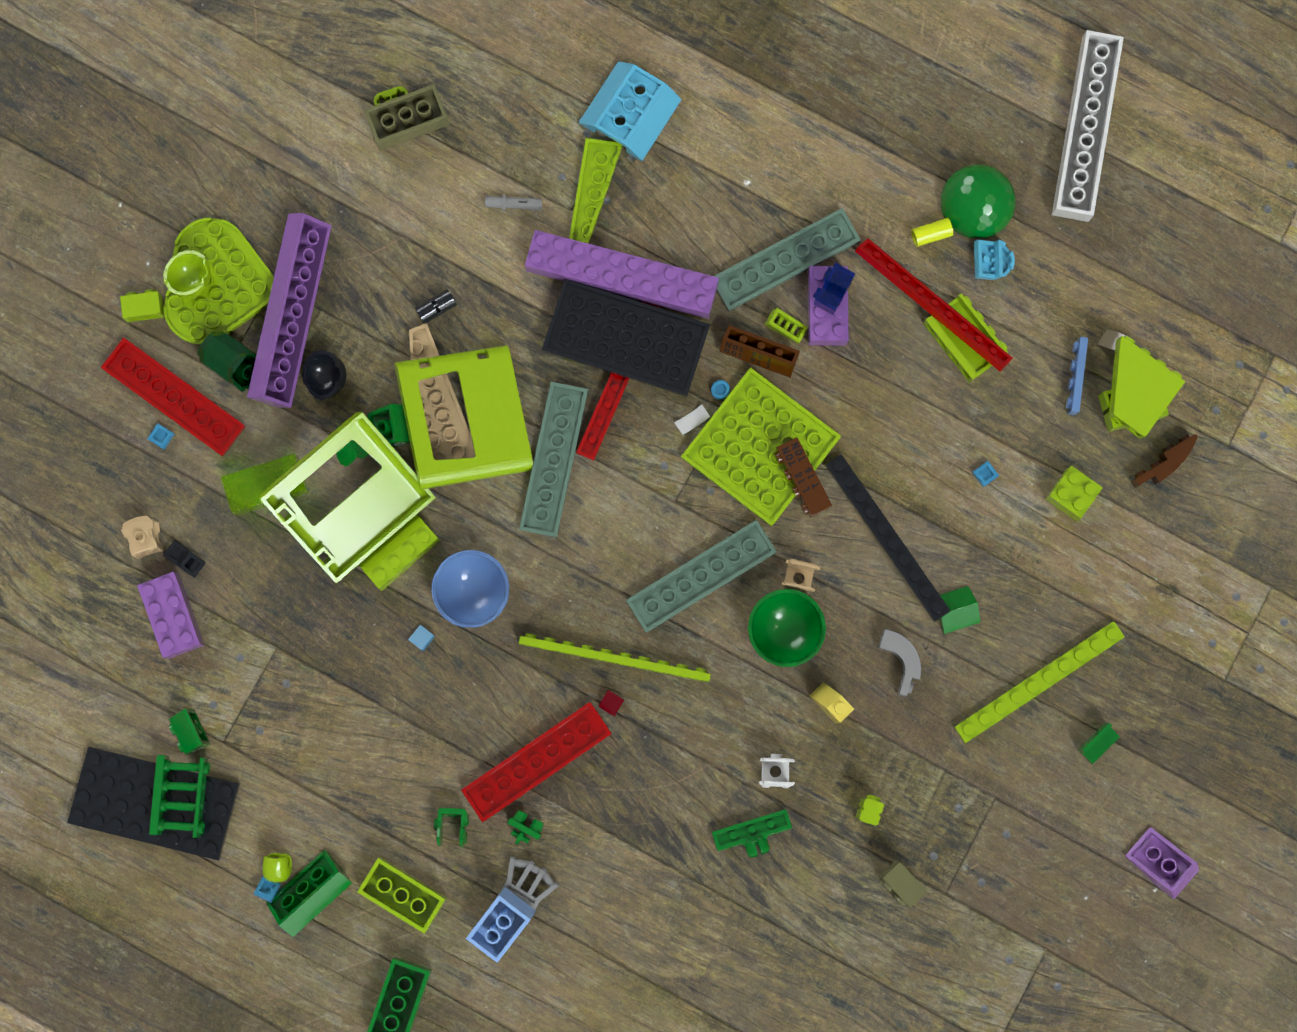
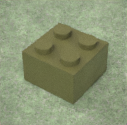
M896 860L878 876L881 879L879 883L885 890L892 891L895 894L893 898L903 907L911 908L928 892L904 865Z

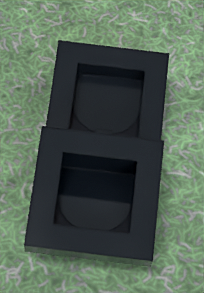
M176 540L172 542L163 555L193 578L197 576L206 563Z

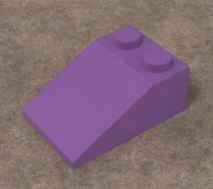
M1151 827L1125 855L1130 862L1173 900L1199 871L1197 862Z

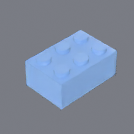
M504 887L471 930L466 940L498 963L529 923L536 910Z

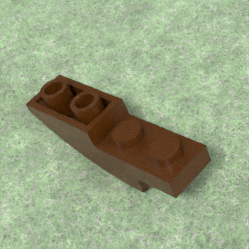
M1187 434L1178 439L1180 443L1176 446L1170 444L1163 448L1164 453L1159 455L1161 460L1150 465L1151 470L1146 472L1143 469L1134 475L1136 479L1131 481L1134 488L1149 479L1156 485L1171 475L1190 454L1198 436L1194 434L1190 437Z

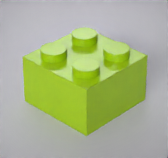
M1071 465L1064 471L1045 500L1075 521H1078L1086 513L1103 487Z

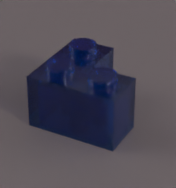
M836 262L833 268L829 266L822 280L825 282L823 287H818L813 295V298H815L814 305L834 315L852 284L856 273Z

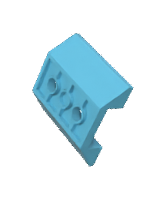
M618 61L580 119L579 124L594 133L596 130L600 131L626 147L628 154L643 161L678 107L681 98L666 83L638 66ZM642 86L645 92L639 95L635 92V88ZM622 117L625 119V123L617 125L615 119Z

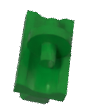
M518 810L513 818H510L508 821L509 825L521 831L519 833L513 830L511 833L512 836L517 838L515 841L517 845H519L520 841L529 843L530 838L526 837L525 833L539 840L544 825L543 822L537 819L533 820L530 827L524 825L523 823L528 814L521 810Z

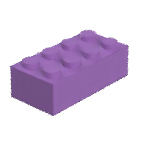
M809 266V345H847L849 341L848 266Z
M171 572L137 585L163 658L170 659L204 646L178 573Z

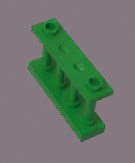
M157 755L149 835H161L162 831L170 829L193 831V838L201 837L205 830V822H202L206 776L210 773L208 758H200V763L197 764L171 762L169 756ZM170 770L198 771V783L169 782L167 774ZM166 791H197L196 803L167 801L165 799ZM167 809L195 811L194 823L166 821L163 819L164 811Z

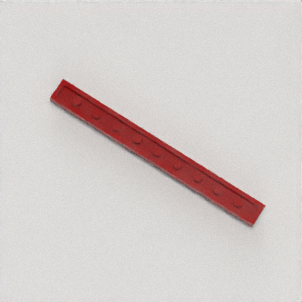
M869 238L857 247L855 252L999 372L1011 362L1013 357Z
M645 303V304H648V305H651V306H654V307H657V308H660V309H661L660 306H656V305H653V304ZM610 374L576 454L592 461L595 460L630 379Z

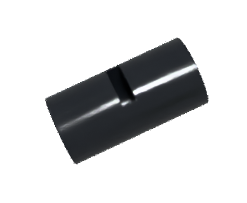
M446 289L415 307V310L425 324L457 306L449 290Z

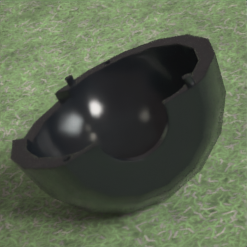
M319 350L313 352L307 358L302 373L303 383L306 385L309 393L316 399L323 400L336 396L346 383L345 365L334 353Z

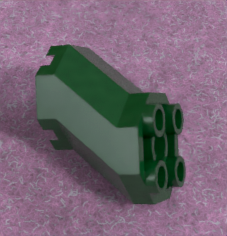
M213 331L208 334L197 350L199 362L241 392L246 391L245 389L250 386L257 354L223 331Z

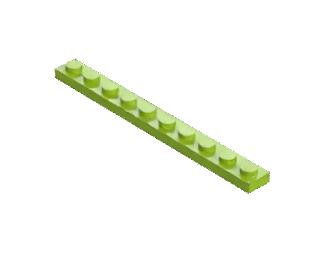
M1112 621L954 727L963 742L967 743L1125 636L1116 623Z
M525 633V637L520 636L519 639L520 645L704 682L710 681L711 674H708L707 670L702 668H696L693 671L689 670L687 665L677 664V667L669 666L667 661L658 660V663L650 662V658L639 656V659L631 658V654L620 652V655H614L612 650L602 648L601 652L594 651L593 647L588 645H582V648L574 647L575 643L563 641V644L555 643L556 639L544 637V640L536 639L537 635Z

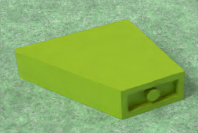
M1121 336L1116 340L1109 417L1136 437L1142 439L1146 437L1186 381L1181 379L1182 376L1178 372L1169 370L1162 360H1156L1150 356L1151 353L1147 349L1139 348L1135 345V341L1132 338Z

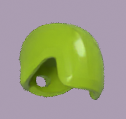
M271 853L264 856L262 866L264 878L273 883L286 881L292 872L291 856L285 853Z

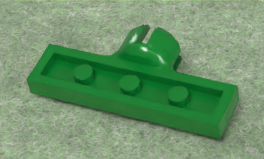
M785 809L714 831L712 835L717 852L743 845L749 857H758L756 845L759 846L761 855L766 854L770 849L767 838L792 829V825Z

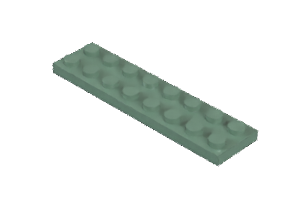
M841 208L715 275L714 277L719 278L717 292L728 312L807 271L809 266H816L854 246L861 239L844 209Z
M551 382L521 518L520 531L554 538L558 536L588 389Z
M755 520L628 598L626 602L645 633H648L776 554L777 551L758 521Z

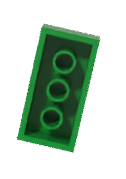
M394 957L367 1032H411L433 969Z

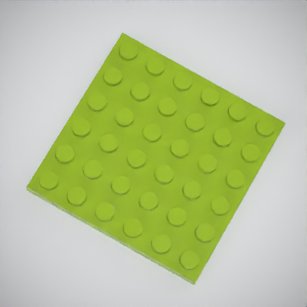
M750 367L682 454L681 458L772 527L795 497L792 491L794 486L791 480L787 481L783 473L785 470L783 464H779L775 458L776 447L797 437L815 471L841 438V435Z

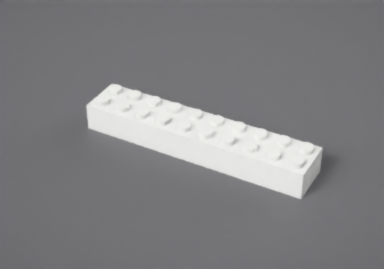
M1089 30L1082 37L1052 215L1086 222H1089L1094 216L1124 37Z

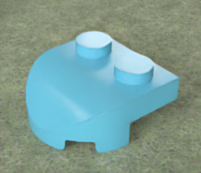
M974 241L975 278L996 280L1007 276L1010 270L1014 268V253L1009 251L1004 241Z

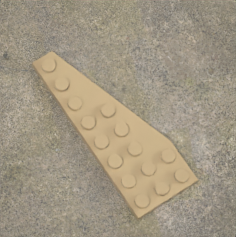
M427 323L409 330L411 360L440 356ZM428 363L419 364L420 368L428 367ZM443 374L418 381L433 458L435 460L474 458L475 452L471 433L448 375Z

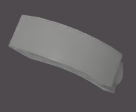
M884 629L878 649L890 652L900 660L903 674L897 695L906 697L908 693L911 694L914 683L911 680H920V658L909 640L896 632Z

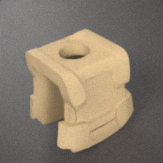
M140 516L123 523L121 532L129 542L130 552L133 557L141 559L147 555L164 551L163 545L159 540V522H155L149 516Z
M796 559L786 560L785 563L788 566L785 580L782 582L783 589L797 590L805 594L815 592V589L811 588L814 570L819 571L820 567L817 564ZM796 573H801L804 576L803 583H795L793 576Z

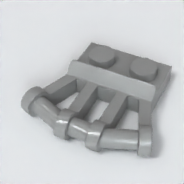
M511 856L507 881L503 888L506 887L533 909H536L540 901L560 885L558 882H554L546 868H540L532 860H521ZM514 867L526 868L517 884L512 883ZM532 871L538 876L527 892L520 887L529 872ZM541 879H543L549 888L535 897L532 894Z

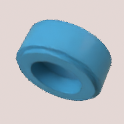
M723 380L714 382L711 387V394L717 400L726 399L730 393L729 384Z

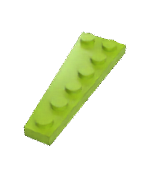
M586 138L569 239L590 243L623 147L618 142Z

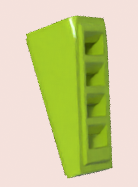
M779 308L771 311L764 324L771 330L798 344L808 329L806 325ZM776 316H778L779 319H778L777 323L775 324V323H774V320H775ZM783 320H785L786 322H785L783 328L780 327V325H781V323L783 322ZM790 323H791V324H793V326H792V328L790 329V331L788 332L787 329H788V327H789V325H790ZM796 328H800L797 335L794 336L793 333L795 332Z

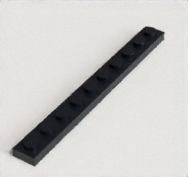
M842 454L825 465L932 621L935 623L950 613V609Z

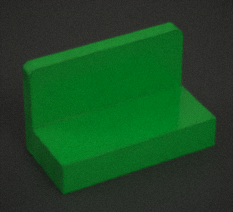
M1104 723L1078 749L1091 764H1094L1120 738L1111 728L1112 725L1110 723Z

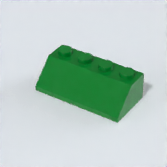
M323 850L277 892L272 903L267 901L266 904L278 925L294 937L346 890L352 882L326 850Z

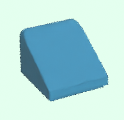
M419 625L408 640L424 652L436 636L422 625Z

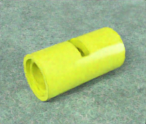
M946 218L911 229L912 239L915 246L919 247L953 236L951 222Z

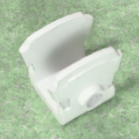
M771 754V758H760V761H762V781H759V784L763 788H769L770 786L789 788L795 784V782H789V762H795L794 759L782 758V754ZM773 766H778L781 769L780 776L776 778L770 774V769Z

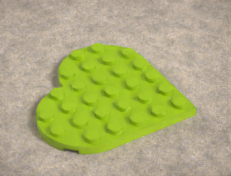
M203 218L190 223L180 232L174 243L175 247L172 257L187 250L200 252L208 260L211 277L208 287L196 296L189 298L180 297L169 291V289L167 290L163 306L164 316L168 326L178 337L186 342L201 345L211 332L223 331L229 335L268 306L274 276L236 226L223 219Z

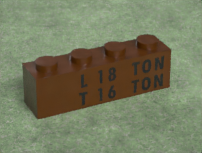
M728 325L719 351L789 378L792 376L800 353L799 350Z
M796 437L776 447L775 458L779 464H783L785 468L783 473L787 481L791 480L794 486L792 491L795 497H800L803 503L800 506L804 514H808L811 518L830 509L832 504L798 438Z

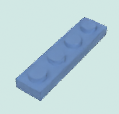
M1080 337L1073 344L1072 352L1075 353V358L1070 366V371L1073 372V375L1068 383V390H1071L1070 397L1066 401L1069 415H1076L1080 411L1088 344L1087 337Z

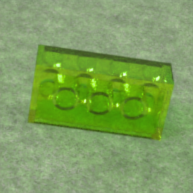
M294 453L222 476L221 480L231 513L238 516L266 507L259 499L260 495L299 461V457ZM306 480L290 492L292 498L309 493Z

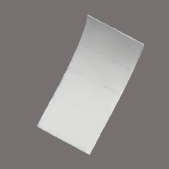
M701 404L694 411L674 423L683 435L706 421L710 415Z

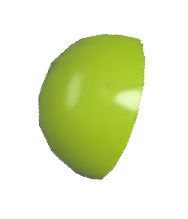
M192 250L180 252L172 257L165 266L163 273L164 284L169 291L180 297L188 298L201 294L208 287L211 277L210 266L206 257L200 252Z

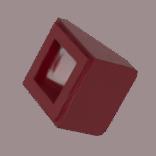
M608 690L598 707L615 717L625 700Z

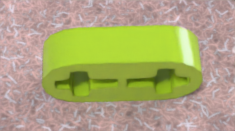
M398 86L380 92L374 97L375 106L381 104V98L387 102L392 100V98H398L397 93L401 92L402 95H406L408 91L404 87Z

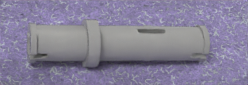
M486 195L485 208L542 211V198Z

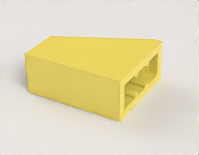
M824 682L809 695L835 724L842 722L854 710L841 694Z

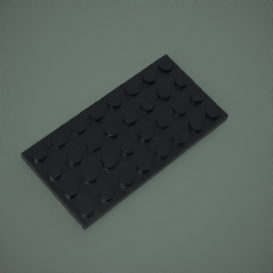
M565 279L542 351L687 397L710 324Z
M88 747L67 821L68 824L220 860L240 783L206 776L202 822H205V830L201 837L193 838V831L165 829L161 835H149L156 763ZM170 770L167 774V779H169V782L198 783L199 773ZM168 790L166 791L165 799L170 802L196 803L197 791ZM167 809L164 811L163 819L171 822L194 823L195 811Z

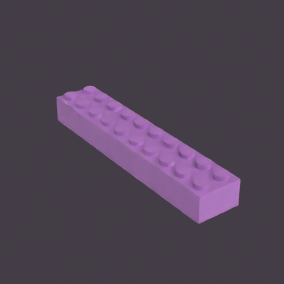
M304 213L288 214L247 395L250 399L280 408H291L332 226Z
M538 230L534 231L525 263V269L530 273L565 281V279L572 280L622 297L709 319L719 283L718 277Z

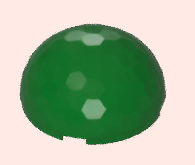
M975 164L959 169L949 177L941 193V211L944 219L948 218L953 230L967 238H989L998 234L1008 225L1015 211L1016 196L1011 182L1001 171L988 165Z
M782 589L768 593L756 603L749 616L748 634L751 645L761 658L779 667H794L806 663L818 653L825 640L826 624L822 610L816 601L807 594L797 590Z

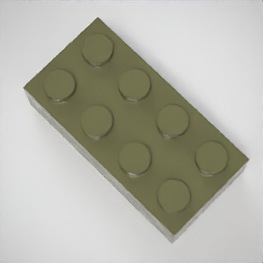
M435 84L364 110L379 151L450 125Z

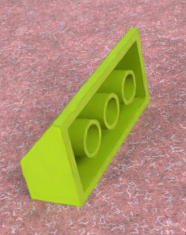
M416 514L358 565L378 589L383 591L440 540Z

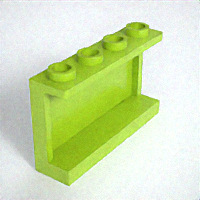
M961 293L948 304L1008 353L1006 344L1002 340H998L994 329L990 325H986L983 321V315L978 310L975 311L971 306V300ZM932 315L924 321L923 325L969 383L992 367L989 362Z

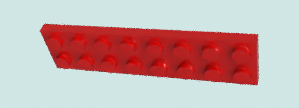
M125 338L120 341L100 367L222 457L246 427Z
M589 702L461 789V791L483 823L612 733L591 702Z

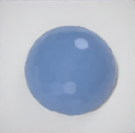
M477 550L457 552L445 559L434 574L432 598L439 613L452 624L464 628L481 627L492 622L505 608L509 598L508 576L502 565L487 553Z

